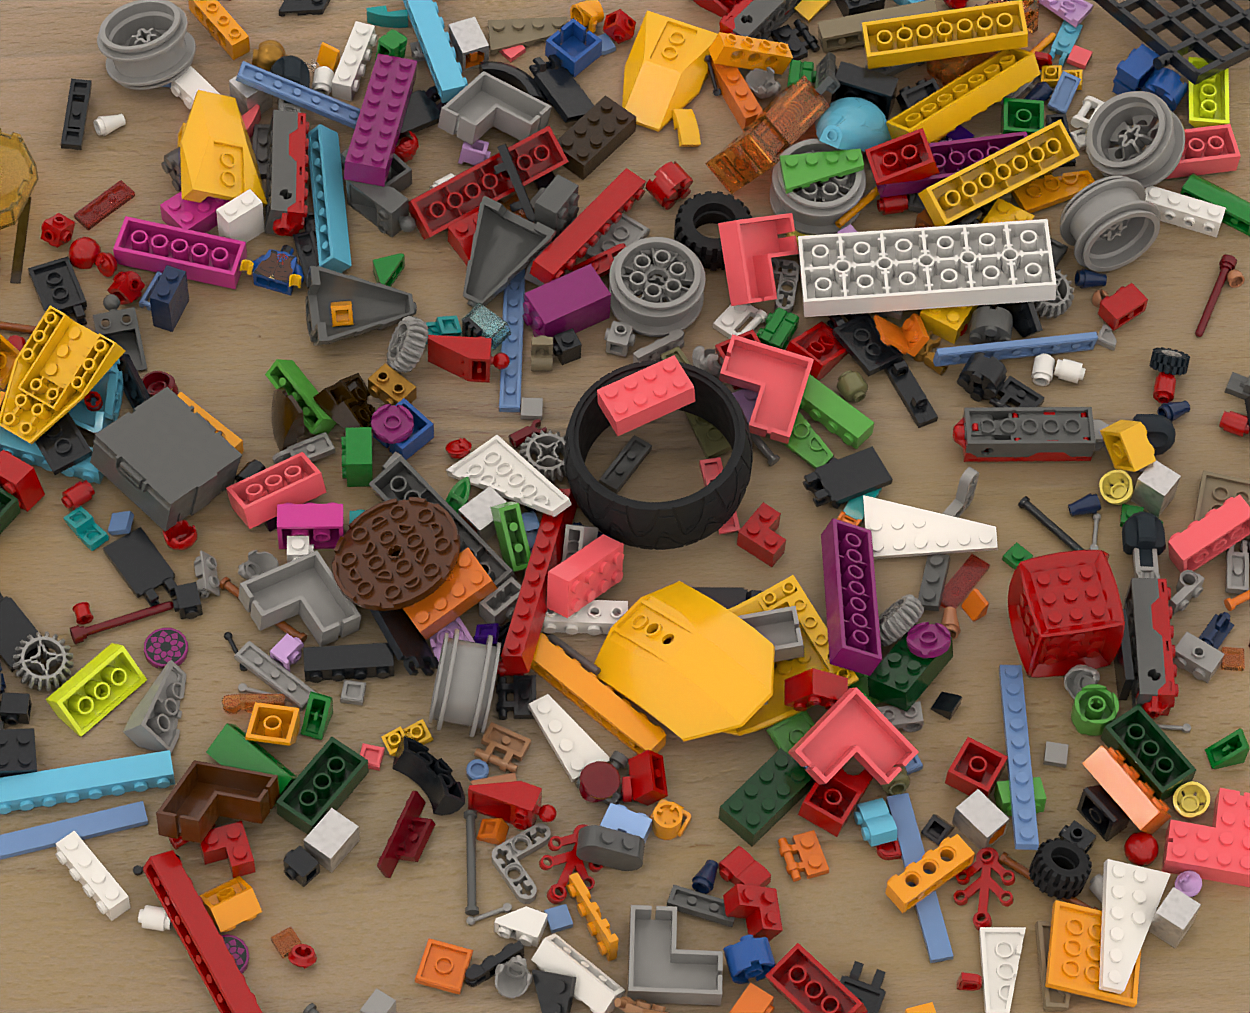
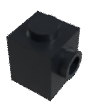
M573 328L554 335L553 353L558 357L561 365L581 358L582 344Z
M196 582L174 586L176 599H172L174 611H179L181 619H194L197 616L203 615Z
M3 692L2 700L0 701L2 722L8 725L29 724L32 708L30 694Z
M1075 820L1070 826L1065 825L1058 835L1061 837L1060 840L1066 839L1070 843L1078 844L1079 848L1085 850V854L1093 847L1096 839L1095 834Z
M300 845L295 850H290L284 857L285 875L292 881L295 879L303 887L320 873L319 862Z

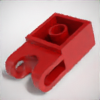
M842 767L826 784L819 785L817 782L814 783L804 799L798 815L838 837L856 808V804L859 803L870 785L873 776L866 769L859 775L853 776L847 774Z

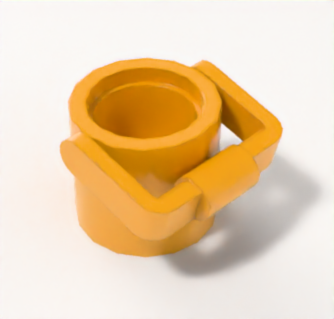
M585 0L572 5L570 8L571 19L574 18L586 27V32L590 30L594 34L596 25L604 19L603 8L598 0Z
M661 799L650 816L653 819L652 831L658 838L663 840H671L677 836L681 837L692 819L691 814L684 810V807L665 799ZM684 816L686 817V820L682 825V818Z

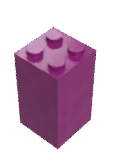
M589 264L526 292L523 303L524 314L522 316L527 326L530 325L534 337L544 335L554 338V335L572 328L577 333L610 318L611 293L592 265Z

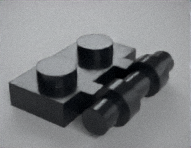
M800 19L794 21L793 24L796 28L793 30L787 24L771 31V37L775 42L788 44L793 56L792 60H801L808 57L807 50L810 48L813 52L820 50L817 44L818 40L815 36H811L808 26L802 23ZM802 36L805 41L801 42L798 37Z
M1009 376L997 393L1002 398L1000 400L996 397L991 398L989 403L995 407H1010L1007 405L1009 402L1017 407H1040L1045 397L1012 376Z
M514 675L513 683H507L506 677H499L498 684L496 685V694H498L496 711L498 712V718L506 720L507 712L514 711V719H535L528 708V704L536 700V675ZM514 693V701H507V694Z

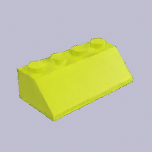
M1188 57V61L1197 69L1209 64L1203 58ZM1229 68L1196 85L1188 80L1189 123L1194 128L1230 124Z
M111 643L45 700L55 714L78 736L82 737L146 682L147 679L125 647Z

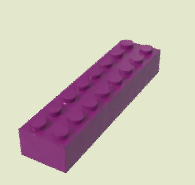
M378 53L345 159V180L385 186L416 80V60Z
M1027 132L929 143L939 173L917 181L885 185L876 184L880 198L920 193L927 187L1027 137Z
M832 518L821 534L830 664L870 676L882 660L872 532L869 529Z

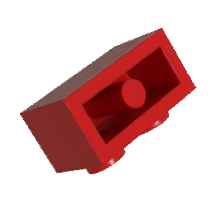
M1131 283L1126 287H1120L1112 296L1103 298L1099 304L1098 315L1115 331L1143 313L1148 299Z
M646 750L628 759L634 801L649 806L668 796L663 755Z

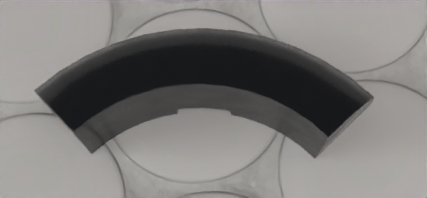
M479 62L480 74L484 71L548 104L546 96L534 82V78L528 73L502 62Z
M404 736L397 748L392 769L406 775L422 788L431 802L433 814L450 815L459 811L465 804V795L461 783L456 782L451 775L453 770L442 758L437 760L428 753V747Z

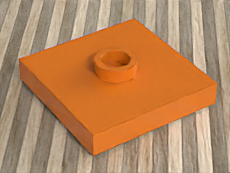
M429 938L415 983L460 995L465 980V972L469 968L473 956V950Z

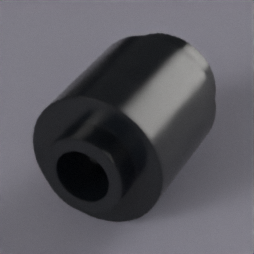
M255 459L252 462H248L235 476L236 483L265 470V466Z

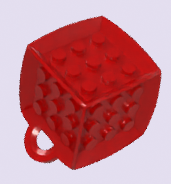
M1102 550L1058 552L1021 561L1016 567L1009 585L1008 611L1016 647L1029 677L1063 676L1070 668L1080 664L1098 669L1110 665L1115 659L1122 644L1125 621L1117 584L1108 563L1109 554Z

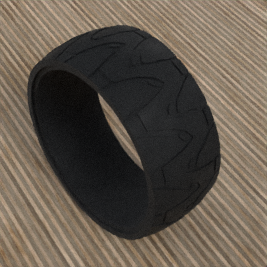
M663 360L632 363L601 377L580 398L567 427L566 443L564 444V465L575 501L588 520L595 527H598V530L606 535L610 534L611 538L628 546L649 550H666L684 547V545L687 546L707 538L720 529L733 516L745 495L750 481L753 446L748 422L742 408L732 392L719 379L696 366L682 362L679 363L695 389V402L677 410L697 415L711 423L724 435L733 450L722 472L698 492L666 502L632 500L604 487L592 476L585 465V460L592 444L610 426L609 421L598 405L597 390Z

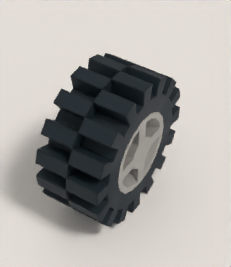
M1157 347L1152 351L1149 366L1166 374L1185 375L1190 356L1182 351Z

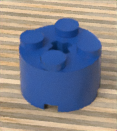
M1165 67L1160 70L1155 68L1141 88V91L1157 95L1168 105L1171 111H1174L1187 93L1188 85L1186 82L1183 84L1180 81L1181 76L1175 71Z
M745 935L740 938V942L728 945L723 949L734 983L746 984L749 983V978L754 977L756 981L766 978L765 975L776 965L767 937L754 938L753 935Z

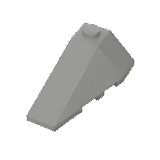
M172 660L168 661L136 707L123 731L138 747L157 752L170 750V753H172L179 738L180 730L177 729L178 719L182 716V711L179 708L180 700L184 698L186 673Z

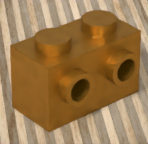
M386 363L368 378L369 393L374 398H379L385 405H396L403 398L411 404L417 399L416 386Z

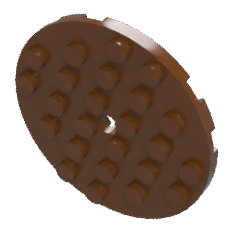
M409 497V500L400 501L397 498L387 500L364 511L348 525L350 529L343 537L340 536L334 549L335 558L334 562H332V571L342 593L351 602L360 607L377 611H390L408 607L434 593L449 577L459 557V531L451 515L437 503L433 504L419 497ZM400 550L399 557L392 556L395 551Z

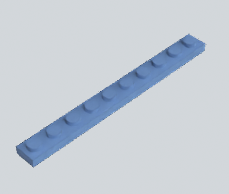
M1000 665L999 680L1006 756H1008L1007 767L1015 849L1038 850L1039 839L1022 665Z

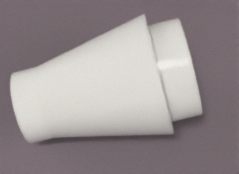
M122 114L99 116L93 122L95 131L99 136H106L126 124Z

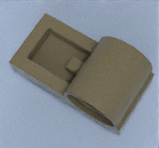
M544 335L532 337L531 371H552L553 337Z

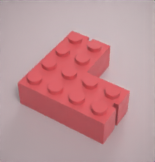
M787 213L718 223L731 306L777 299L771 258L799 254L796 235L778 238V234L795 231L793 214Z
M732 334L719 380L758 392L749 422L750 433L766 437V434H769L772 440L785 444L789 443L814 359Z
M855 687L848 689L788 753L801 767L808 766L805 771L819 785L826 784L852 756L880 785L889 784L902 770L900 767H905L919 751Z
M1220 788L1215 798L1212 827L1170 820L1165 836L1162 872L1179 875L1184 871L1191 870L1198 873L1201 879L1250 887V793L1244 792V795L1241 796L1240 791Z

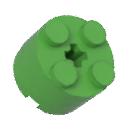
M1090 684L1083 687L1077 693L1071 709V720L1078 733L1090 736L1102 735L1104 727L1116 719L1119 701L1113 692L1111 693L1106 689L1107 687L1100 684Z

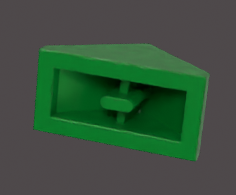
M402 253L373 260V273L376 282L390 287L405 267V255Z
M310 692L300 734L319 740L323 739L333 715L332 697Z
M1239 728L1206 748L1205 752L1212 769H1219L1244 763L1250 747L1243 729Z

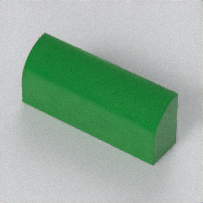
M1193 173L1183 185L1180 194L1225 207L1222 222L1250 236V202Z
M227 723L206 753L220 765L278 775L281 796L297 776L256 741L245 740L246 733L237 725Z

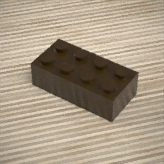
M605 95L558 139L569 161L562 166L584 180L635 132L636 116Z

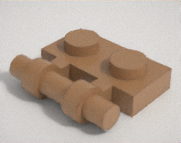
M491 722L481 739V744L487 746L485 751L477 748L474 756L485 761L487 764L491 763L498 766L501 771L516 773L518 765L511 763L513 758L518 761L523 760L531 745V739ZM494 751L505 754L504 758L493 755Z
M623 996L616 998L614 1001V1005L626 1013H670L665 1011V1006L654 1003L651 1005L642 999L634 1001L630 997Z

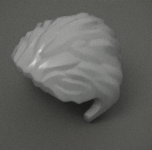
M767 67L768 71L755 68L747 73L745 81L753 95L760 99L772 97L781 91L780 83L774 80L775 71L770 67Z
M697 346L692 353L693 366L715 377L720 376L722 367L715 361L719 358L718 354H715V349H706L704 351L703 346Z
M253 550L248 553V561L239 565L238 574L249 580L277 568L279 563L273 554L266 551L257 552V550Z
M1076 665L1065 674V689L1075 699L1077 693L1083 687L1099 682V672L1087 665Z
M520 955L512 957L508 962L496 966L495 987L501 996L509 999L519 997L526 992L532 983L533 975L527 969L526 959Z

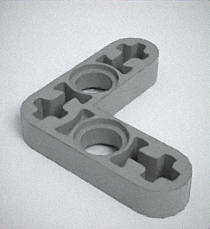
M771 258L772 265L775 267V270H773L774 279L779 280L775 310L780 307L788 313L792 312L800 266L795 261ZM788 284L793 289L785 291L782 289V286ZM783 298H787L786 307L782 306Z
M968 467L965 470L958 484L956 498L942 514L959 518L968 508L974 498L979 478L978 471L972 467Z
M543 823L533 825L496 846L492 851L493 865L517 900L523 904H529L535 900L537 888L519 860L548 844L551 831ZM538 831L541 834L544 833V838H541L540 836L536 837V833ZM523 841L528 847L525 850H517L515 844ZM498 854L506 855V862L508 864L506 867L503 859H498ZM517 870L521 875L517 879H511L508 877V872ZM522 882L526 891L531 890L529 896L526 893L522 895V887L520 885Z

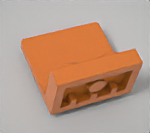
M913 313L906 319L902 327L878 315L873 317L876 329L881 336V341L887 346L892 345L903 354L908 353L915 357L930 339L920 315Z

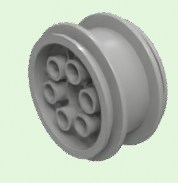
M136 0L110 13L102 22L97 36L98 48L107 57L105 65L108 75L120 85L135 90L161 87L182 76L191 66L196 52L195 40L187 32L188 19L184 11L168 0Z
M1145 91L1125 92L1107 100L1093 115L1086 133V152L1091 163L1102 172L1105 178L1117 175L1126 176L1137 180L1144 188H1147L1166 179L1177 167L1185 147V131L1180 119L1157 95Z
M808 139L790 146L780 156L843 149H837L819 141V139ZM778 157L772 170V184L769 194L771 207L775 215L792 213L795 231L806 235L836 234L841 229L852 224L861 212L859 211L841 228L835 225V222L841 216L852 209L863 198L866 187L865 170L863 169L862 171L842 177L834 176L829 178V181L823 183L818 181L810 184V187L803 189L799 187L786 194Z
M1120 175L1102 178L1083 188L1067 203L1060 218V234L1067 244L1075 246L1074 256L1081 266L1097 272L1115 270L1140 257L1153 244L1160 230V212L1153 203L1145 201L1146 192L1140 182Z
M649 237L635 241L617 254L610 267V308L619 322L633 325V331L640 335L665 337L672 330L679 328L684 330L697 319L703 307V291L706 280L704 267L693 251L673 239Z
M455 629L453 638L448 637L449 633L445 632L428 723L432 724V720H437V731L441 730L443 722L470 726L469 736L474 737L476 728H480V733L483 734L486 728L496 680L501 643L497 642L496 646H492V635H488L486 644L459 640L460 630Z

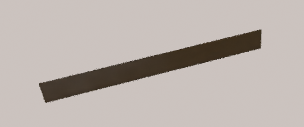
M21 197L10 283H21L31 197Z

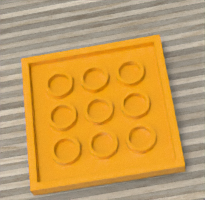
M1055 900L1052 909L1045 987L1134 1008L1137 1005L1141 950L1124 992L1117 994L1100 990L1102 911Z

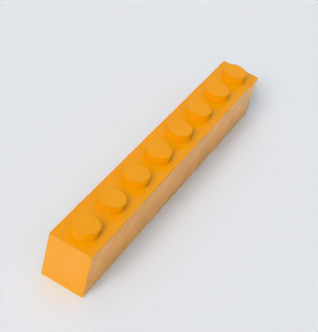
M540 633L530 667L534 672L636 754L646 750L658 753L666 745L667 735L660 726L652 724L644 713L637 712L632 708L629 701L617 696L610 686L602 684L594 673L587 672L582 668L579 661L574 658L571 659L560 646H555L544 633Z

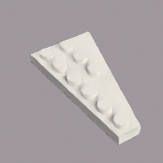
M498 435L446 469L450 477L458 480L469 477L470 484L484 490L491 486L500 496L553 517L572 505L570 499Z
M863 495L865 528L872 532L874 559L998 550L995 526Z
M1110 859L1104 862L1100 990L1117 994L1124 992L1170 873Z

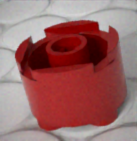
M670 161L654 173L656 178L653 181L649 179L646 184V190L662 207L669 210L675 205V201L678 198L684 199L690 194L691 190L689 187L693 180L676 161L674 163Z

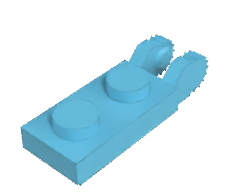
M1065 20L1049 53L1053 60L1055 54L1061 56L1059 65H1062V67L1073 46L1076 44L1083 25L1079 24L1075 28Z

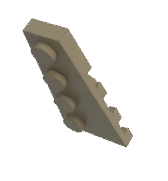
M567 17L488 20L491 55H496L498 51L519 45L529 47L533 46L535 42L543 41L545 43L555 32H561V28L568 23Z
M1037 921L1035 932L1043 1010L1066 1011L1069 1008L1071 993L1045 987L1051 922Z

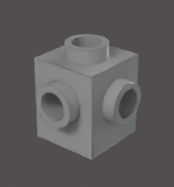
M612 322L611 328L606 329L604 340H607V353L623 357L627 356L629 347L634 346L636 334H633V325L626 322Z

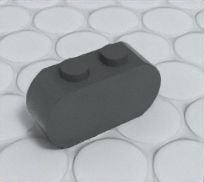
M589 825L579 830L576 855L583 861L621 871H634L643 865L645 841L640 836L599 825Z

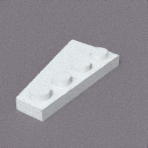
M549 694L528 704L529 710L571 782L579 779L582 770L588 764L596 761L611 762L609 760L610 757Z
M980 927L979 929L985 1013H1010L1026 927Z

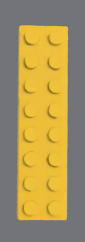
M1022 0L862 22V35L868 69L1028 47V31Z
M1020 48L1000 51L887 121L886 125L891 139L923 128L929 143L939 140L942 135L955 130L958 125L971 120L976 114L987 110V107L1000 102L1003 97L1016 92L1021 86L1032 82L1034 78L1039 76L1041 73L1035 54Z
M1060 119L927 187L918 195L935 227L946 226L1072 161L1079 156V153Z
M998 198L981 224L1034 220L1035 215ZM979 305L922 309L920 317L927 331H933V334L955 344L960 337V332L964 329L966 323L968 325L973 312Z

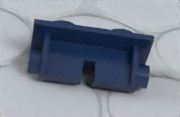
M1227 612L1220 613L1219 615L1215 614L1199 639L1218 650L1234 627V624L1230 622V614Z

